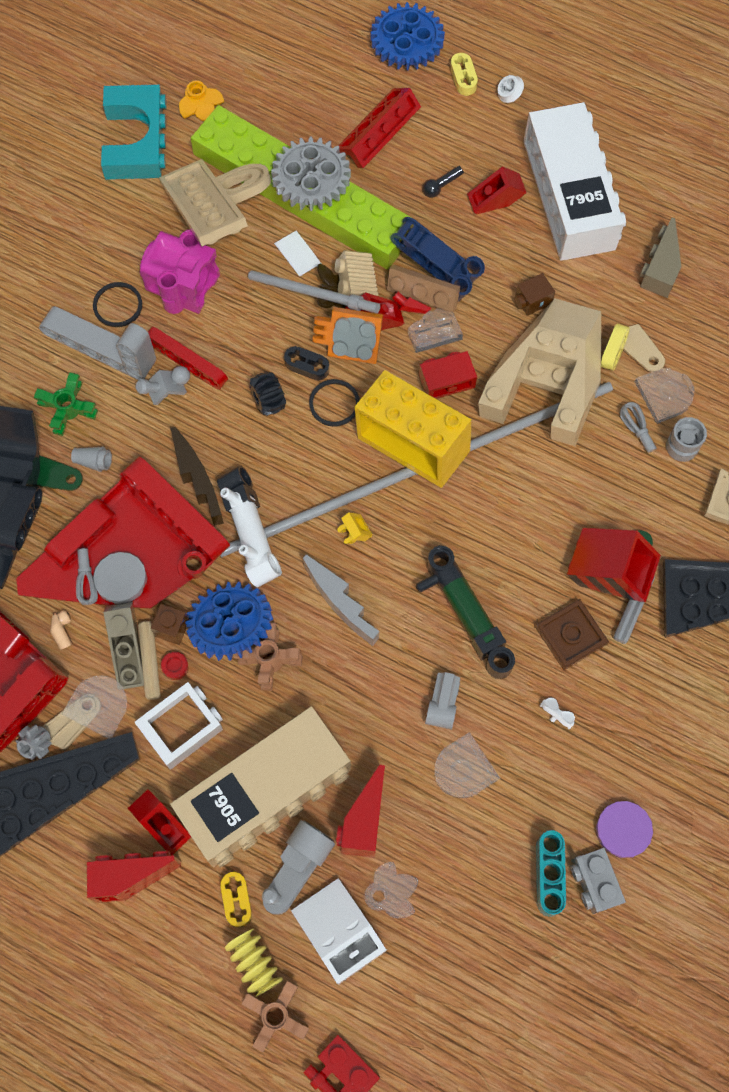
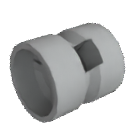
M693 417L680 419L675 424L666 442L668 454L680 462L692 460L706 440L707 430L704 424Z

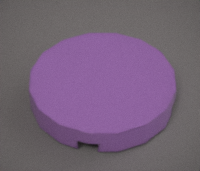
M629 801L615 802L603 810L596 824V832L601 846L607 852L619 858H632L644 852L649 846L653 836L652 821L644 809Z

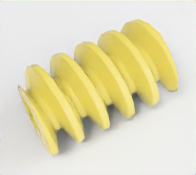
M253 928L230 941L225 946V950H235L230 959L232 962L241 961L236 967V971H246L241 981L242 983L252 982L247 992L248 994L257 992L256 996L279 984L283 978L272 977L277 967L267 968L266 965L272 957L261 956L266 946L256 947L255 944L261 937L260 935H250L254 930Z

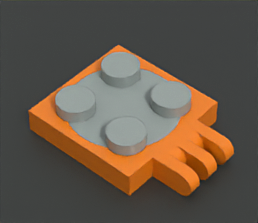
M333 307L331 318L314 317L316 325L313 327L315 335H313L312 341L328 345L327 356L376 364L383 315Z

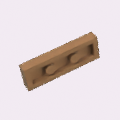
M393 265L389 269L387 290L394 293L399 291L406 297H411L417 301L453 312L457 309L460 286Z

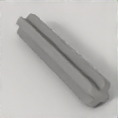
M629 600L615 632L614 640L622 644L627 643L644 602Z

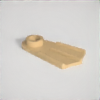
M639 324L629 326V335L623 350L650 372L660 371L665 365L664 356ZM654 360L657 362V365H651L649 361Z
M91 694L82 696L43 725V728L50 734L51 745L57 746L64 751L69 748L99 714L101 703L96 696ZM86 702H92L93 706L90 710L86 711L83 709Z

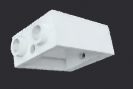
M188 682L135 721V724L170 770L223 730L219 723L223 720L214 707L208 709L203 702L207 699L198 686L192 688ZM189 695L210 724L171 753L150 724Z

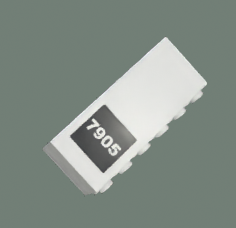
M585 102L529 112L524 136V145L560 261L616 250L618 242L621 240L623 227L626 226L625 214L620 212L618 206V193L614 192L612 187L611 172L607 171L605 166V153L600 151L599 135L597 131L593 130L592 114L590 111H587Z

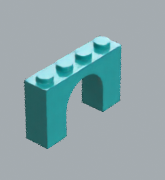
M160 84L104 86L103 108L107 120H138L149 127L145 137L136 143L129 145H102L101 167L105 180L161 177L162 168H166L165 154H162V148H166V135L162 134V129L167 126L166 114H163V109H167L166 94L161 93Z

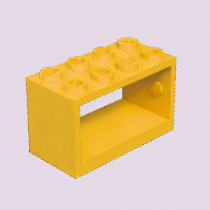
M386 370L382 372L355 406L358 439L440 488L445 485L470 452L472 419Z

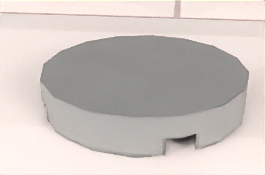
M118 552L110 554L100 561L95 568L93 580L96 590L104 600L114 604L132 602L141 595L145 583H147V573L139 558L130 553Z

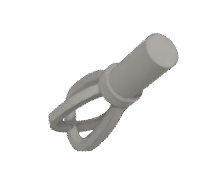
M635 402L623 405L620 410V417L624 424L641 440L647 453L656 450L657 448L648 434L649 431L646 428L645 417L640 406ZM627 408H629L633 412L639 424V427L631 418L630 414L627 411Z
M78 549L79 569L76 580V597L82 605H92L97 601L98 594L91 574L88 549ZM84 575L87 576L90 584L91 596L89 600H84L83 598Z

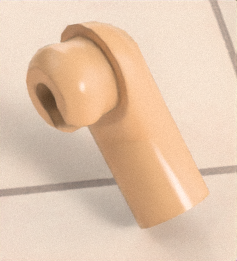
M64 610L52 616L50 628L51 634L60 650L72 645L64 629V625L70 623L71 619Z

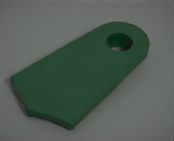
M39 455L40 474L37 486L67 491L76 490L81 486L83 476L79 470ZM71 477L76 478L74 483L68 484V480Z

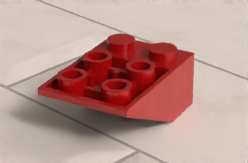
M170 851L153 852V857H141L140 853L124 854V859L119 860L113 859V856L110 855L96 856L95 861L87 862V898L97 903L126 901L181 867V861L174 855H170Z

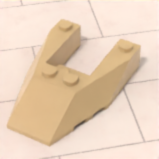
M554 298L507 350L487 381L478 402L480 417L504 424L520 383L562 394L563 397L551 424V439L576 446L601 383V311Z

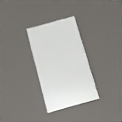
M297 231L274 243L299 276L321 263Z

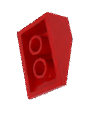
M385 765L378 766L344 818V826L338 825L336 843L337 846L341 847L342 854L375 858Z

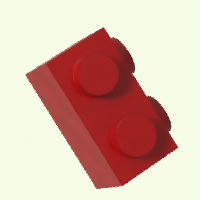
M468 351L461 353L452 352L447 357L440 359L431 358L419 366V378L424 392L435 399L476 387L477 374Z

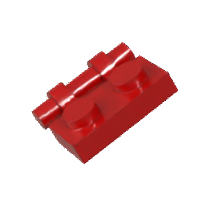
M339 1035L318 1056L325 1067L319 1072L311 1064L303 1072L311 1081L310 1085L315 1091L318 1088L321 1092H338L326 1080L331 1073L345 1085L339 1092H368L380 1079Z

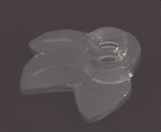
M393 862L385 863L375 871L374 883L370 884L365 891V902L372 910H384L392 918L409 917L415 913V909L407 899L414 893L418 879L407 874L397 875L395 864ZM377 891L384 894V899L381 902H377L373 898V894Z

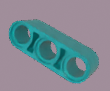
M554 830L543 833L536 843L537 907L540 913L548 917L559 914L566 906L565 841L563 836ZM545 838L555 840L557 843V850L555 852L545 849L543 844ZM551 866L556 869L558 874L556 881H550L545 877V867ZM546 895L556 897L558 900L556 910H549L545 906L544 900Z

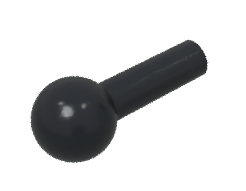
M459 165L437 180L429 179L425 181L422 186L423 194L429 198L437 197L442 187L463 175L464 171Z

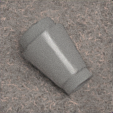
M105 447L74 448L71 460L73 463L102 472L110 468L112 454Z

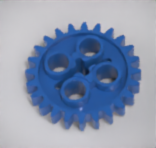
M406 2L405 7H401L397 3L396 9L388 6V13L381 11V17H375V24H372L371 41L372 48H375V55H381L382 62L388 59V66L397 63V69H400L402 65H405L406 70H409L410 65H414L418 69L419 63L426 67L427 59L434 62L435 55L439 56L440 49L443 48L445 32L443 31V24H439L440 18L434 17V11L426 13V6L418 9V3H415L413 8L409 6L408 2Z
M227 582L224 589L218 584L216 592L207 589V597L198 596L200 604L192 603L194 611L187 612L189 620L185 622L188 628L186 632L193 647H197L200 654L205 652L209 659L215 654L218 661L222 659L223 655H227L229 661H231L233 654L237 653L242 658V651L247 650L249 653H252L251 646L253 644L261 646L259 638H268L266 630L272 629L270 623L273 620L272 609L265 594L261 595L258 588L252 590L250 584L243 588L241 582H238L235 587H232L230 582Z

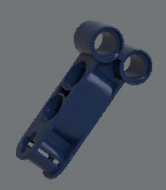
M404 217L401 227L390 237L393 244L435 278L460 286L461 292H459L458 302L471 292L472 283L484 273V262L477 256H470L465 260L418 221L411 217ZM467 267L471 268L473 274L468 271Z

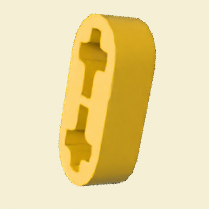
M230 872L221 881L225 916L232 926L242 928L252 918L248 887L245 878L240 873ZM231 878H235L237 882L242 883V886L237 888L238 897L233 898L231 889H226V885L230 884ZM238 901L241 910L247 911V915L242 916L241 922H238L236 918H231V913H234L236 910L234 902Z

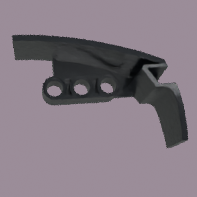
M0 406V589H3L17 551L21 550L42 502V489L37 486L40 474V461L34 412L32 410Z

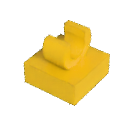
M349 512L341 518L344 524L340 525L337 531L344 533L348 530L350 533L349 537L344 540L345 544H353L357 540L366 541L373 536L361 514Z

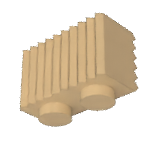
M344 250L340 257L336 259L335 272L339 273L340 279L338 293L348 296L352 294L361 296L366 292L378 296L374 262H372L371 253Z

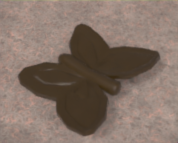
M321 263L318 264L317 271L323 282L320 288L338 293L339 274L334 275L328 267ZM317 298L318 305L323 308H331L335 305L338 308L345 309L347 306Z

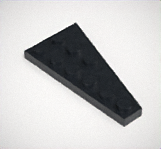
M664 560V638L729 621V563Z
M132 732L1 771L0 857L137 763L140 757L134 734Z

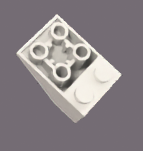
M339 878L291 910L338 985L386 952V948Z

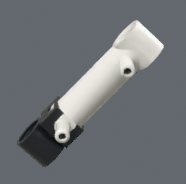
M239 465L218 477L217 484L221 491L220 495L225 509L232 515L241 542L239 553L246 558V574L255 587H260L281 576L282 570L278 560L271 552L257 510L260 504L256 492L251 489L253 483L250 475L244 467Z

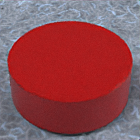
M171 652L162 659L161 669L168 679L179 680L187 674L189 664L183 654Z

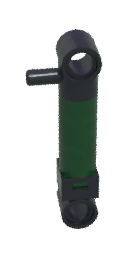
M446 546L434 547L429 553L427 569L431 576L416 583V589L421 593L439 584L471 638L472 647L479 659L482 661L488 658L486 662L488 674L495 679L506 678L510 675L515 664L514 653L505 647V638L497 626L494 627L454 560L453 551ZM443 558L447 561V564L445 566H438L434 560ZM502 658L506 661L507 667L499 668L494 664L493 660Z

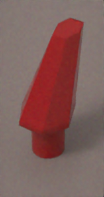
M399 291L392 298L401 306L400 311L426 314L432 309L411 297L407 299Z

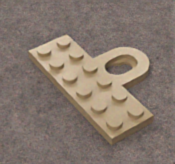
M203 159L159 177L163 188L201 246L213 244L218 239L229 234H236L242 228L247 227L244 215L235 204L261 193L271 183L268 168L262 164L240 166L215 177ZM245 181L242 185L236 188L229 189L230 187Z

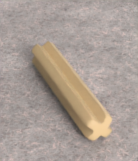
M151 621L138 624L144 690L147 700L158 699L161 696L155 636L151 630Z

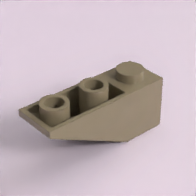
M673 217L668 226H662L658 235V239H661L660 244L654 243L649 254V258H652L650 264L645 263L640 277L644 278L641 288L668 298L681 269L676 221Z
M133 602L106 606L103 613L118 690L144 686L140 641Z

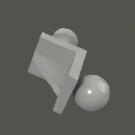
M178 366L173 371L159 370L149 381L147 379H139L136 383V390L139 394L149 393L153 404L158 405L169 394L185 395L187 393L184 384L189 381L190 372L183 366Z

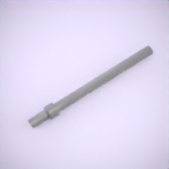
M251 270L248 274L249 280L347 305L352 310L360 311L362 309L373 313H378L380 310L379 303L364 300L359 295L352 294L348 296Z

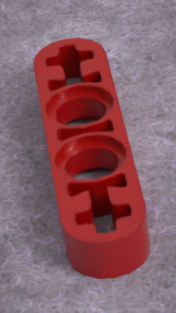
M152 326L147 331L155 350L178 365L187 368L189 372L210 386L220 390L228 381L227 375L222 370L158 328Z

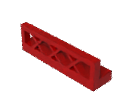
M393 88L339 144L340 153L345 152L346 155H350L358 168H364L421 108L411 88Z

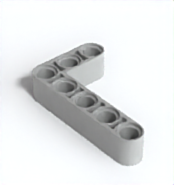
M53 306L39 325L40 331L46 336L137 380L145 379L156 362L155 352L148 332L134 323H130L123 335L119 337L63 309Z

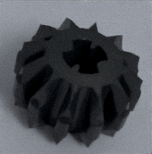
M260 373L250 379L249 388L251 395L261 414L266 416L274 415L285 409V393L274 373Z

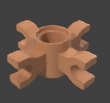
M271 623L272 629L266 630L268 638H264L260 642V647L256 646L255 649H252V653H249L247 650L242 651V658L237 653L234 656L235 659H238L239 665H260L258 684L261 685V690L272 691L273 673L278 671L283 664L302 666L303 656L300 654L299 648L278 649L279 629H276V623ZM274 654L272 658L264 660L266 655Z
M287 981L277 1001L268 1005L247 993L242 1005L261 1015L264 1024L252 1047L263 1053L275 1030L283 1028L304 1040L309 1028L290 1018L287 1009L298 989L297 986ZM275 1007L280 1008L284 1014L283 1021L277 1026L270 1024L268 1021V1012Z

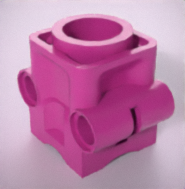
M191 230L184 231L180 238L161 231L157 238L148 245L141 260L140 276L143 279L146 291L161 296L164 309L168 313L177 314L185 308L199 314L205 304L207 291L216 284L220 276L219 268L215 262L217 257L216 249L206 245L201 246Z

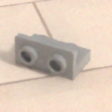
M605 848L572 859L573 865L570 866L573 878L576 882L580 881L584 891L581 893L583 904L587 910L591 909L592 915L626 903Z

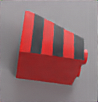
M582 528L572 561L569 563L567 575L580 587L634 601L646 602L661 555L637 530Z

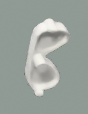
M554 698L542 701L540 707H543L545 711L552 715L550 718L551 722H555L557 719L565 727L571 729L575 720L572 712L561 711L557 700Z

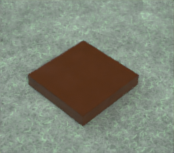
M581 599L574 601L535 625L536 630L563 671L609 644L608 639Z

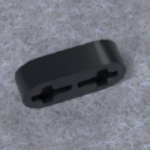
M297 346L286 350L284 354L285 366L290 371L318 381L325 379L329 375V361L326 357ZM296 355L300 356V360H296L295 363L291 361V358H295ZM322 364L323 369H319L318 372L314 371V367Z

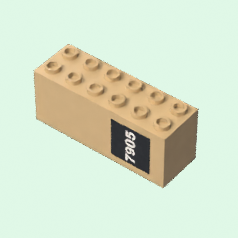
M311 706L170 803V805L213 868L216 865L223 867L233 860L232 854L240 848L245 851L257 842L256 837L263 832L270 834L281 825L279 821L287 815L290 818L294 817L304 809L302 806L310 799L315 802L327 793L325 789L333 783L337 786L349 777L348 772L351 771V761Z

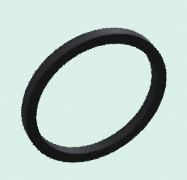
M114 282L105 285L96 293L93 300V310L101 323L110 327H124L134 322L142 311V298L138 290L132 285ZM114 287L127 288L134 292L138 298L137 311L131 318L123 322H109L103 319L97 311V302L100 296L105 291Z
M331 379L320 383L314 388L310 396L309 405L311 413L317 421L327 426L337 427L352 421L355 418V409L348 418L342 421L331 422L324 420L316 413L313 407L316 393L324 386L339 384L347 387L354 394L356 404L360 400L356 389L351 384L343 380Z

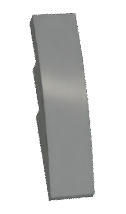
M306 554L303 558L304 567L316 589L331 609L355 633L371 646H374L379 639V630L362 619L364 607L347 596L349 584Z

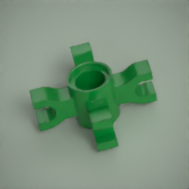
M69 372L65 388L57 390L54 394L38 388L36 390L34 399L38 400V406L56 409V413L49 425L50 428H53V434L63 436L67 420L74 419L77 415L93 420L96 419L98 410L95 409V403L76 399L83 384L82 381H79L80 376L78 374ZM71 402L70 405L61 407L63 403Z

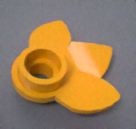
M195 80L187 85L185 97L179 102V111L183 118H188L195 114L199 120L204 122L214 111V106L224 103V98L217 89L207 88L201 81Z

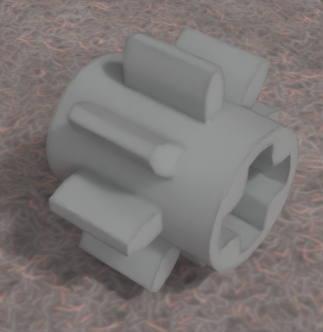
M35 724L31 728L26 726L18 733L20 738L16 740L17 750L23 757L30 758L31 760L35 757L41 759L49 752L48 747L52 742L50 741V734L45 728Z

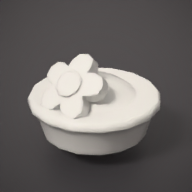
M513 75L504 77L498 85L500 100L504 103H511L517 100L524 89L523 80L519 76Z

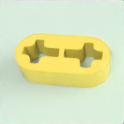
M457 53L451 59L450 69L457 91L461 95L469 96L477 89V75L470 56L465 53ZM458 63H461L462 66H464V70L461 69V66ZM466 78L467 83L470 85H466L463 80Z
M618 323L615 325L602 357V368L615 370L629 335L630 328L628 326Z

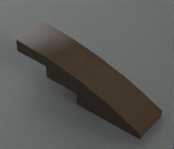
M176 427L170 428L183 484L193 482L198 504H209L213 525L224 524L214 488L204 466Z

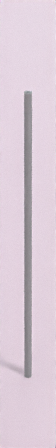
M607 382L600 385L595 398L613 391L612 384ZM560 403L471 440L470 451L555 416ZM404 468L264 528L266 537L274 536L412 477L417 473ZM240 539L229 543L230 547L220 555L221 558L238 551L241 546Z

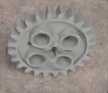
M312 137L306 143L300 138V144L298 145L291 141L290 149L283 146V154L277 153V161L272 162L273 169L271 174L273 187H276L277 195L282 194L284 202L290 199L291 207L296 205V203H300V210H303L305 205H309L310 211H313L314 205H318L319 209L322 210L323 203L325 202L331 207L332 198L340 201V193L346 194V186L350 185L351 169H349V160H346L345 152L340 153L339 146L332 148L331 141L324 145L322 144V138H319L316 143L313 142Z

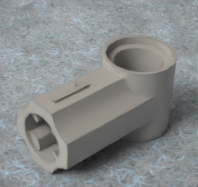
M446 672L437 674L433 698L429 703L425 724L452 730L457 708L455 702L458 695L460 677Z

